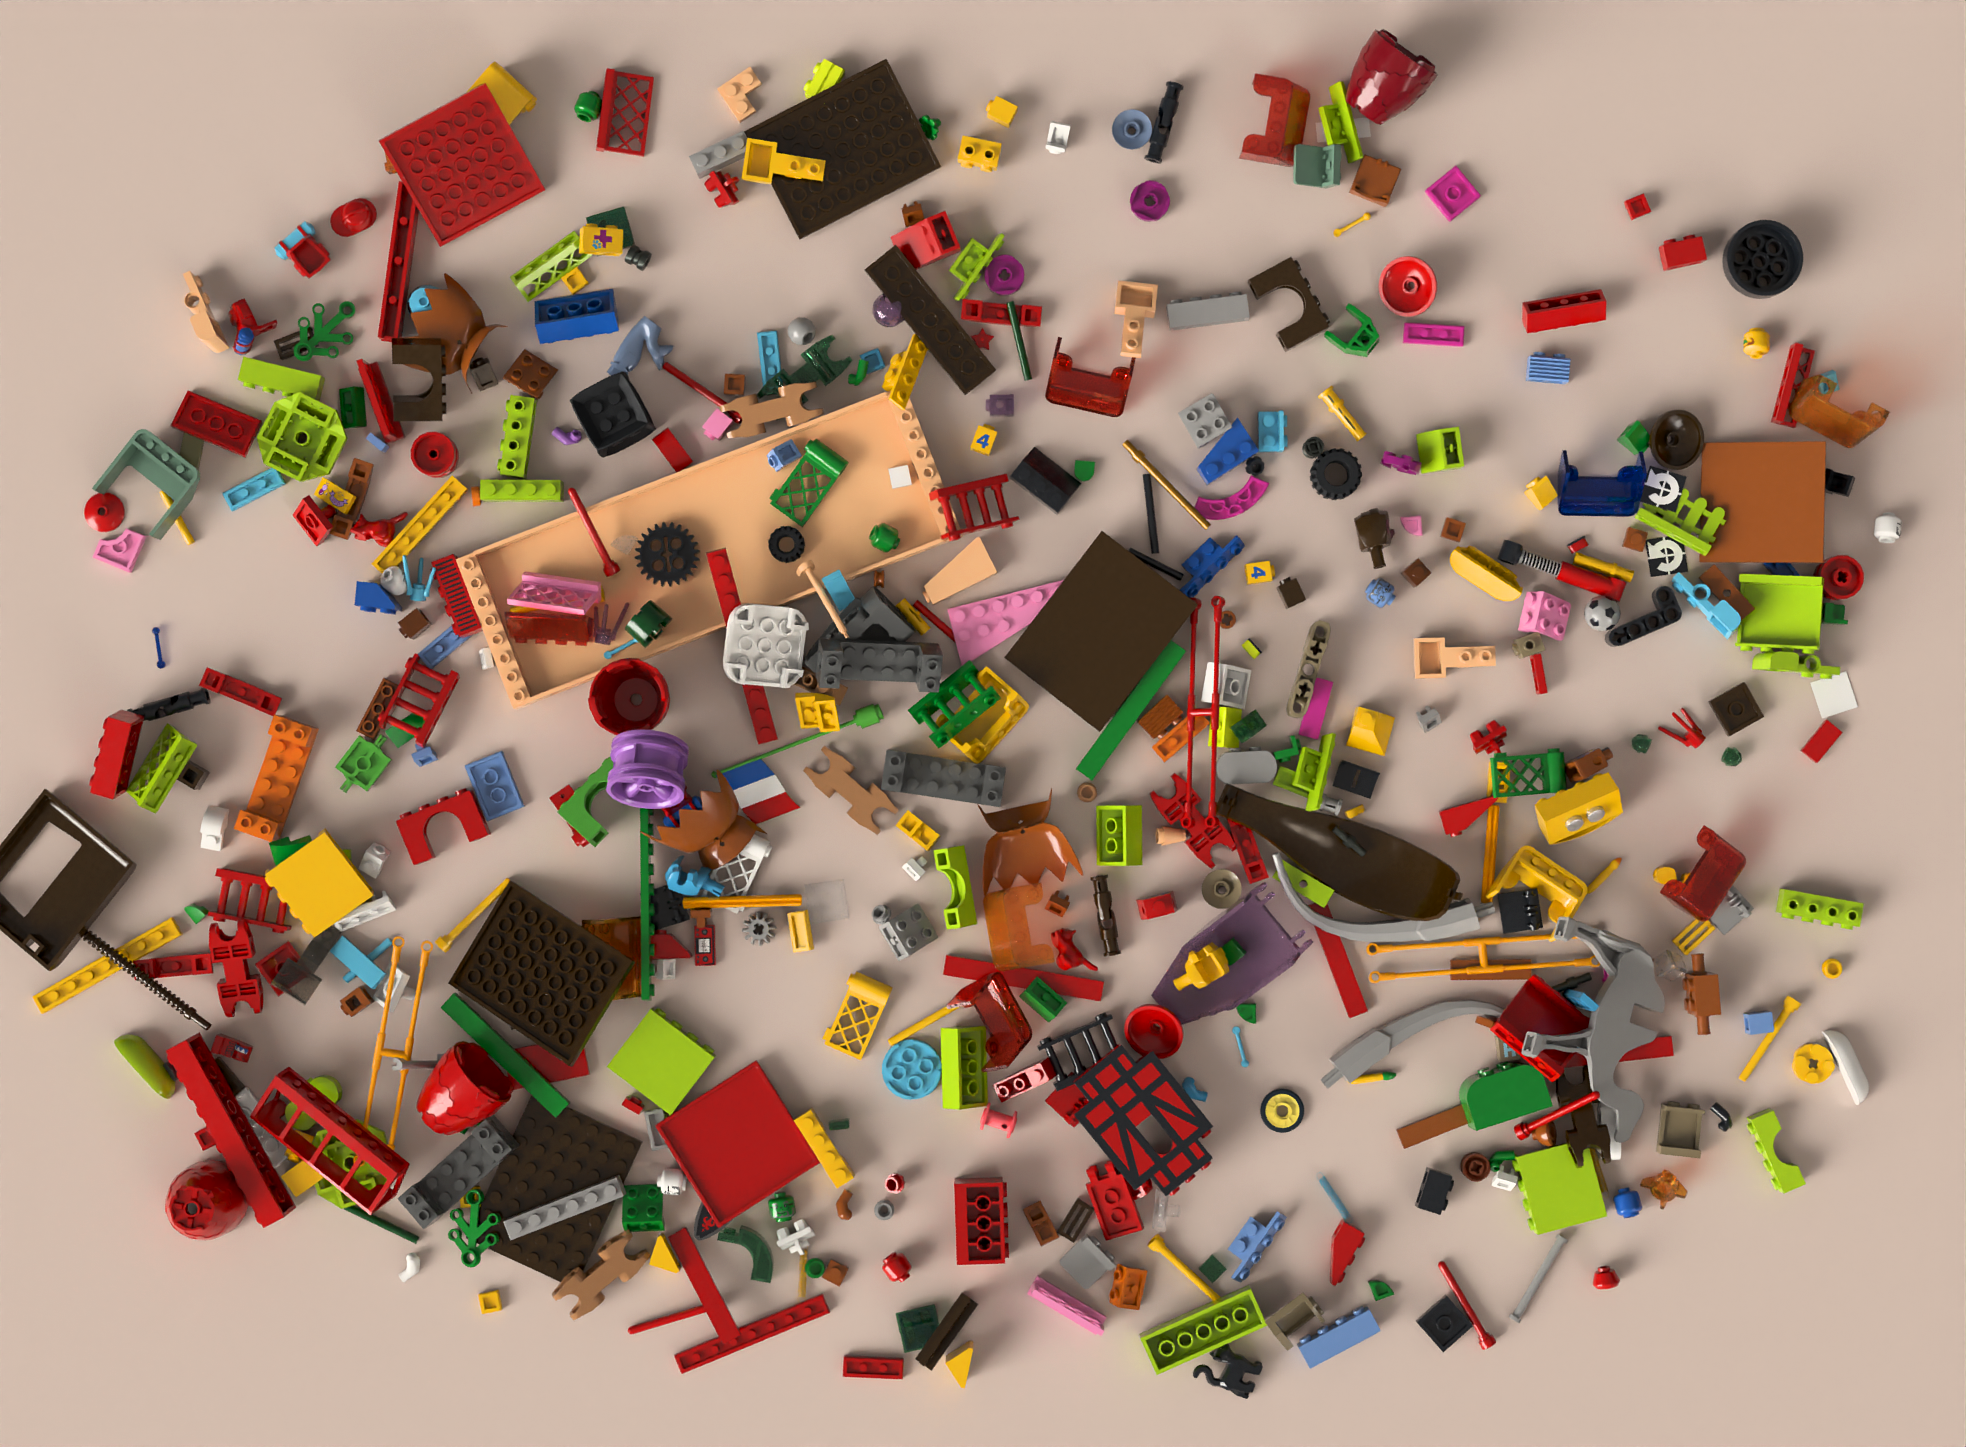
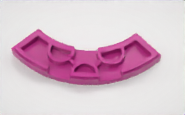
M1251 475L1246 485L1236 494L1225 499L1216 500L1198 497L1194 508L1206 520L1231 518L1251 508L1262 497L1269 483Z

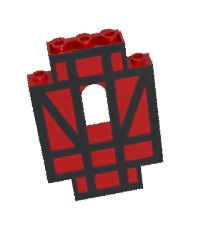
M1119 1043L1073 1081L1088 1099V1101L1073 1112L1074 1116L1134 1190L1137 1188L1143 1189L1148 1185V1179L1151 1178L1165 1196L1168 1194L1172 1196L1179 1191V1186L1184 1181L1186 1183L1190 1182L1196 1176L1195 1172L1199 1169L1204 1170L1211 1164L1212 1156L1198 1139L1208 1136L1212 1132L1211 1128L1213 1125L1151 1049L1135 1062ZM1151 1114L1172 1139V1148L1168 1153H1157L1136 1128Z

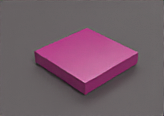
M1454 166L1424 191L1449 222L1481 197L1457 166Z

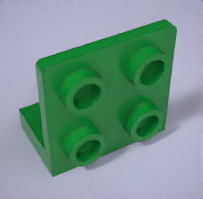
M657 1184L624 1185L626 1190L622 1202V1225L624 1231L627 1229L631 1232L665 1231L661 1187H657Z

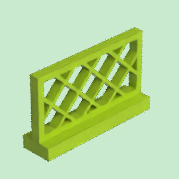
M167 723L126 792L137 801L140 807L156 814L196 749L197 744L189 740L174 726Z

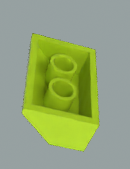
M1142 805L1096 806L1097 866L1143 865Z

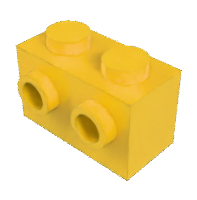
M962 135L958 163H961V166L965 168L980 167V170L984 172L997 171L1002 143Z

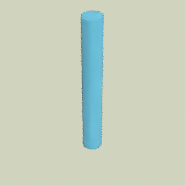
M387 938L367 957L374 961L392 945L391 939ZM350 970L343 976V979L349 983L357 975Z

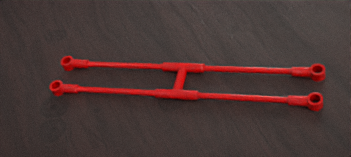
M1214 596L1211 599V604L1214 607L1215 622L1214 685L1211 708L1195 709L1196 624H1198V610L1201 608L1202 603L1200 599L1192 597L1190 599L1196 602L1198 606L1190 615L1191 655L1190 691L1187 709V797L1185 815L1181 820V825L1188 829H1192L1195 826V819L1192 817L1193 803L1191 802L1195 716H1211V794L1209 813L1205 819V824L1209 828H1217L1219 826V819L1216 817L1217 802H1215L1220 701V694L1218 693L1220 622H1222V608L1225 605V599L1221 596Z

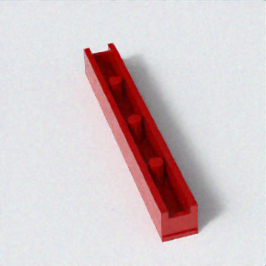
M402 181L398 183L378 338L385 342H392V338H402L419 210Z

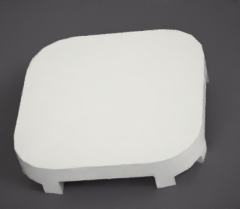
M745 603L735 607L730 613L727 622L723 656V669L727 677L743 685L790 688L791 685L795 684L803 676L804 672L802 670L806 630H809V623L799 610L784 606Z

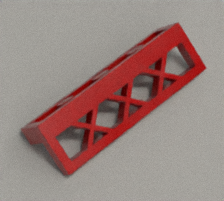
M1799 343L1790 345L1771 423L1791 428L1796 427L1815 350L1803 348V344ZM1801 352L1809 354L1807 363L1803 365L1799 363ZM1799 370L1803 379L1802 382L1796 385L1794 380L1796 372ZM1794 389L1798 398L1796 402L1791 404L1789 399L1791 391ZM1788 408L1793 414L1791 422L1784 421Z

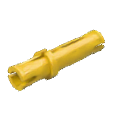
M1576 552L1572 563L1629 583L1634 575V570L1618 566L1617 563L1605 562Z

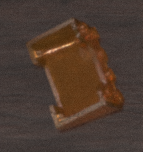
M1820 374L1803 379L1789 406L1790 417L1846 448H1854L1885 423L1890 413L1872 402L1867 412L1860 410L1851 414L1829 402L1837 383ZM1822 382L1828 385L1829 389L1826 394L1819 392L1818 387Z

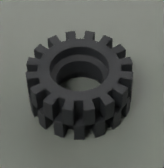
M781 526V528L775 529L768 540V547L772 556L780 562H794L804 552V538L796 528L791 526ZM783 537H790L794 540V548L790 552H783L779 548V542Z

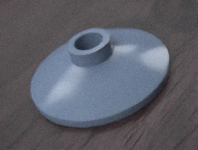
M1125 110L1113 122V137L1123 148L1131 150L1141 148L1151 137V122L1139 110ZM1134 128L1135 133L1129 134L1128 129Z

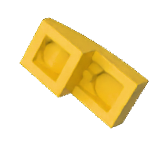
M909 810L906 811L895 825L928 852L941 837Z

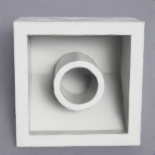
M1208 662L1201 701L1212 704L1214 663ZM1219 663V705L1245 710L1251 670Z

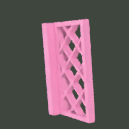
M525 571L522 574V582L508 597L507 604L585 615L593 603L599 604L601 601V582Z
M1037 1275L1027 1292L1028 1295L1095 1335L1102 1336L1104 1333L1103 1323L1106 1319L1105 1315Z

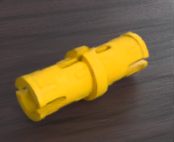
M906 598L896 605L921 636L931 628L919 615L920 612L916 611Z

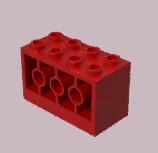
M1003 1177L954 1179L957 1265L1005 1264V1258H1009V1243H1005V1238H1009L1008 1222L1004 1223V1217H1008L1007 1202H1003V1197H1007V1182H1003ZM981 1197H985V1199L988 1201H986L985 1204H981V1202L978 1200H980ZM986 1218L989 1221L986 1224H982L979 1220ZM982 1238H986L989 1241L986 1244H983L980 1240H982Z

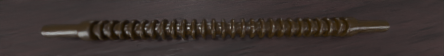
M87 930L83 935V941H88L87 943L92 944L93 948L96 947L97 951L101 950V954H105L106 958L110 957V961L114 960V964H118L119 968L123 967V971L127 970V974H131L132 978L136 977V981L140 980V984H145L146 988L149 987V991L154 990V994H158L159 998L162 997L163 1001L167 1000V1004H171L172 1008L176 1007V1011L180 1010V1014H184L186 1019H192L206 1031L210 1029L212 1024L197 1014L195 1008H189V1004H185L184 1000L180 1001V997L176 998V994H171V990L167 991V987L163 988V985L158 984L157 980L154 981L153 977L149 978V974H145L144 970L141 971L140 967L136 968V964H132L131 960L127 961V957L123 958V954H119L117 950L114 951V947L110 948V944L101 941V937L97 938V934Z

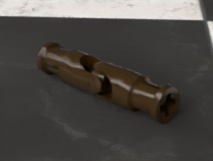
M1108 875L1090 877L1095 891L1093 894L1094 902L1099 911L1097 913L1100 937L1105 948L1104 957L1121 954L1117 943L1118 931L1115 914L1111 910L1112 896L1111 891H1108ZM1112 919L1111 928H1105L1101 921Z

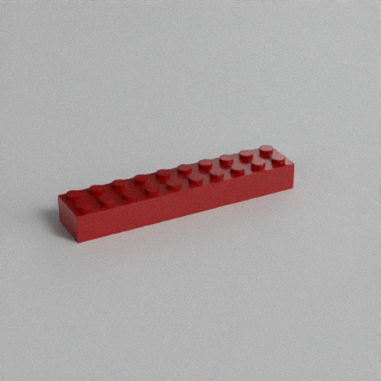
M200 1032L166 1050L169 1063L174 1066L177 1071V1078L186 1087L187 1096L190 1100H193L197 1107V1114L200 1118H203L207 1132L213 1136L217 1150L223 1154L226 1166L233 1172L237 1186L243 1190L245 1200L254 1210L257 1222L265 1228L284 1218L296 1206L277 1171L272 1166V1162Z

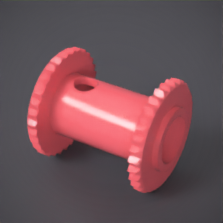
M988 1103L981 1117L980 1129L983 1130L986 1124L1008 1131L1006 1138H1010L1017 1122V1111H1014L1013 1116L991 1110V1103Z

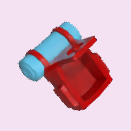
M304 221L284 240H281L274 249L278 257L284 260L287 258L291 259L295 263L293 265L294 268L303 277L306 276L309 279L319 272L331 258L329 257V251L324 245L317 243L313 238L316 234L313 225Z

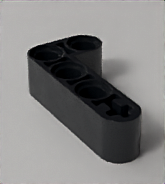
M1667 586L1656 588L1652 593V600L1657 610L1609 630L1605 635L1607 645L1610 647L1624 645L1680 620L1682 611L1673 590ZM1661 590L1665 591L1667 594V598L1665 601H1662L1659 598V592ZM1668 609H1672L1675 612L1673 619L1667 617ZM1650 617L1656 619L1655 627L1649 625L1648 620ZM1632 624L1638 627V633L1636 635H1633L1630 632V627ZM1624 633L1625 635L1623 637L1618 638L1617 641L1612 640L1614 634L1618 635Z

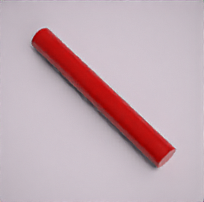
M919 600L912 605L955 642L953 630Z

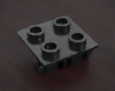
M668 885L654 889V895H651V903H654L655 913L651 915V923H654L655 930L690 920L687 909L683 908L682 894L670 890Z
M1537 888L1497 894L1503 934L1526 930L1535 931L1543 928Z

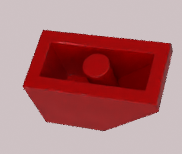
M655 930V935L651 936V944L655 945V955L651 956V959L692 957V953L672 933H667V930Z

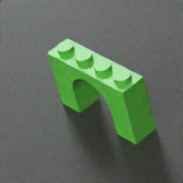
M611 757L606 758L602 766L596 772H593L588 777V780L581 787H578L574 795L568 801H565L557 811L566 822L594 847L609 834L592 817L591 803L594 797L607 787L608 773L613 769Z

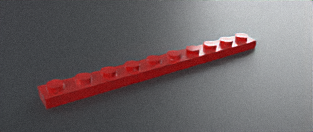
M725 547L706 552L727 628L730 613L735 607L741 605V601ZM742 684L758 745L778 740L764 686Z

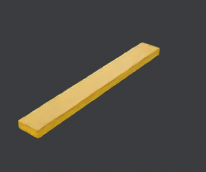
M171 917L114 951H119V954H123V958L127 957V961L131 960L133 963V960L141 959L183 935L174 917ZM104 955L32 996L41 1014H44L120 971L123 967L119 968L118 964H114V960L110 961V957L106 958Z

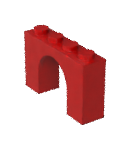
M461 789L455 792L456 796L450 799L448 796L436 800L438 804L430 806L428 803L419 807V811L414 814L409 811L400 815L401 819L397 820L396 824L413 865H419L436 858L427 836V826L431 818L440 812H450L458 817L469 842H474L491 835L473 790Z

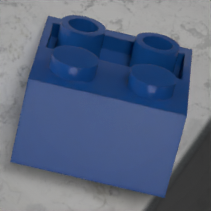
M357 581L354 605L359 606L361 611L376 613V609H380L381 613L396 615V611H402L403 607L381 584Z

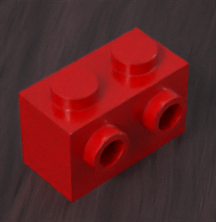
M1695 234L1685 236L1683 240L1677 242L1676 239L1666 240L1659 247L1663 271L1695 265L1707 260L1702 236L1695 237Z

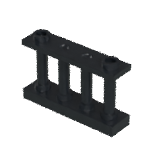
M1106 1012L1095 1016V1021L1054 1039H1051L1049 1036L1040 1040V1045L1037 1048L1039 1051L1042 1049L1046 1050L1057 1076L1055 1078L1056 1081L1053 1082L1056 1091L1075 1084L1073 1081L1090 1068L1082 1065L1071 1040L1072 1036L1082 1033L1094 1060L1092 1062L1093 1065L1101 1059V1056L1089 1031L1090 1028L1100 1024L1110 1049L1112 1050L1117 1046L1107 1022L1113 1019L1111 1014L1106 1015ZM1061 1041H1064L1075 1067V1073L1067 1076L1066 1073L1064 1074L1052 1046Z

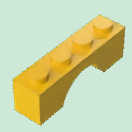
M810 1108L797 1116L794 1122L836 1188L853 1179L855 1176L854 1172L834 1146L814 1109Z

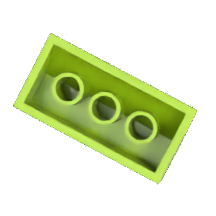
M986 1026L941 1028L943 1108L961 1110L987 1106Z

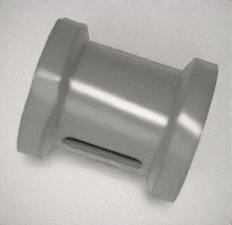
M1323 794V802L1318 811L1325 810L1338 816L1343 799L1339 798L1336 800Z

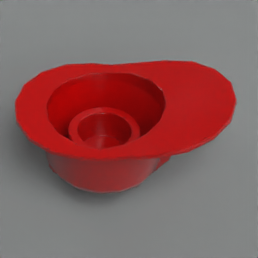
M354 199L334 210L330 220L331 227L336 234L342 237L353 236L374 224L377 217L376 208L367 199Z

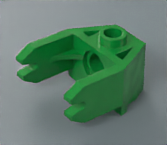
M1348 303L1346 310L1361 322V328L1349 342H1343L1329 331L1325 332L1324 337L1346 354L1368 357L1379 343V334L1371 318Z

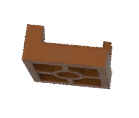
M1364 154L1349 193L1386 207L1401 168L1389 164L1388 161L1384 162L1381 158L1376 159Z

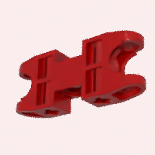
M1175 773L1170 776L1175 782L1174 786L1176 787L1175 795L1172 798L1165 799L1162 796H1158L1154 790L1149 793L1157 810L1169 825H1172L1177 820L1181 822L1185 815V803H1182L1187 797V782ZM1192 788V817L1195 819V826L1192 829L1186 828L1192 836L1184 843L1198 859L1213 869L1216 866L1211 860L1212 856L1210 854L1213 845L1221 843L1224 846H1228L1232 852L1237 847L1229 832L1220 821L1219 827L1212 831L1214 828L1206 826L1204 817L1195 808V805L1202 799Z
M245 919L238 920V931H236L235 936L225 935L222 929L219 928L218 923H211L209 928V949L212 963H223L225 979L219 980L217 989L220 1004L228 1018L235 1016V1006L238 1001L247 1002L253 1008L255 1014L262 1013L263 1010L260 974L250 975L247 958H252L256 950L252 932Z

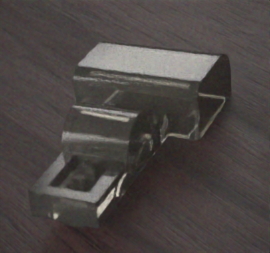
M330 926L314 937L297 963L287 958L271 982V985L301 1004L306 1005L322 981L314 973L340 936L341 931Z

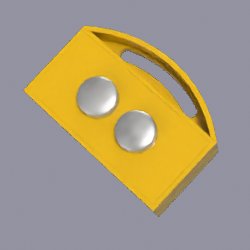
M1609 772L1596 774L1587 782H1578L1573 788L1560 790L1555 796L1548 799L1541 798L1537 804H1534L1539 828L1549 845L1567 842L1584 836L1604 826L1623 813L1619 788Z

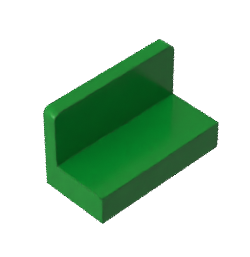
M1038 976L1019 995L1025 1003L1047 1022L1053 1020L1067 1004L1062 997Z

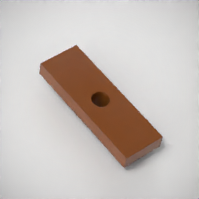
M1715 564L1699 577L1701 582L1709 587L1712 594L1719 601L1725 600L1739 613L1741 621L1755 610ZM1729 591L1730 596L1725 597L1723 592Z
M383 678L356 730L357 732L373 740L376 739L381 729L378 717L382 710H386L398 684ZM378 705L382 708L379 713L376 711Z

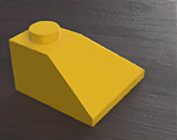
M1356 707L1346 746L1385 756L1395 717L1370 709Z

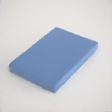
M503 751L465 765L486 821L525 807Z

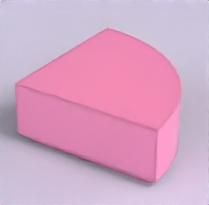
M1421 516L1400 518L1401 524L1407 532L1415 536H1423Z

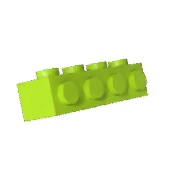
M510 395V400L507 399L506 401L508 417L503 422L505 438L501 439L500 451H503L502 459L498 460L497 470L500 471L502 476L527 478L537 406L535 398Z
M1780 889L1776 912L1782 913L1781 917L1794 919V916H1800L1801 921L1813 923L1814 919L1821 920L1822 925L1833 926V923L1841 924L1840 928L1853 930V926L1860 927L1864 903Z

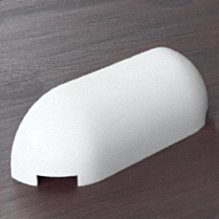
M1822 1031L1855 1104L1862 1103L1868 1095L1869 1083L1850 1041L1844 1034L1838 1031Z

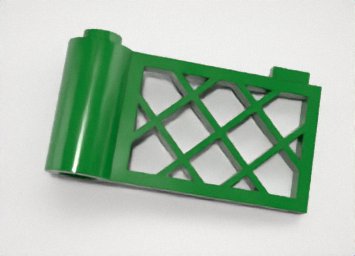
M818 439L810 440L804 448L806 453L781 489L778 490L776 488L770 496L772 500L770 504L801 527L806 524L849 463ZM805 461L813 466L814 474L802 475L801 467ZM816 468L822 473H816ZM825 474L831 478L827 486H818V475ZM814 476L816 488L805 490L803 478ZM800 479L802 490L791 492V481ZM817 490L818 499L816 502L807 504L805 492ZM803 492L804 504L793 506L791 494ZM789 495L790 507L783 508L776 502L781 496ZM805 506L806 516L801 521L795 517L794 508Z
M1560 748L1547 749L1548 753L1507 756L1506 752L1494 753V757L1490 758L1493 798L1557 793L1560 790H1567L1564 752H1560ZM1535 758H1540L1541 767L1538 771L1531 765ZM1519 759L1525 764L1520 772L1513 766ZM1497 761H1502L1507 766L1502 774L1497 770ZM1528 768L1535 774L1530 781L1523 776ZM1510 769L1517 775L1512 783L1505 777ZM1537 778L1542 780L1543 790H1538L1533 786ZM1520 779L1526 784V787L1521 792L1515 787ZM1503 780L1509 787L1504 793H1499V784Z

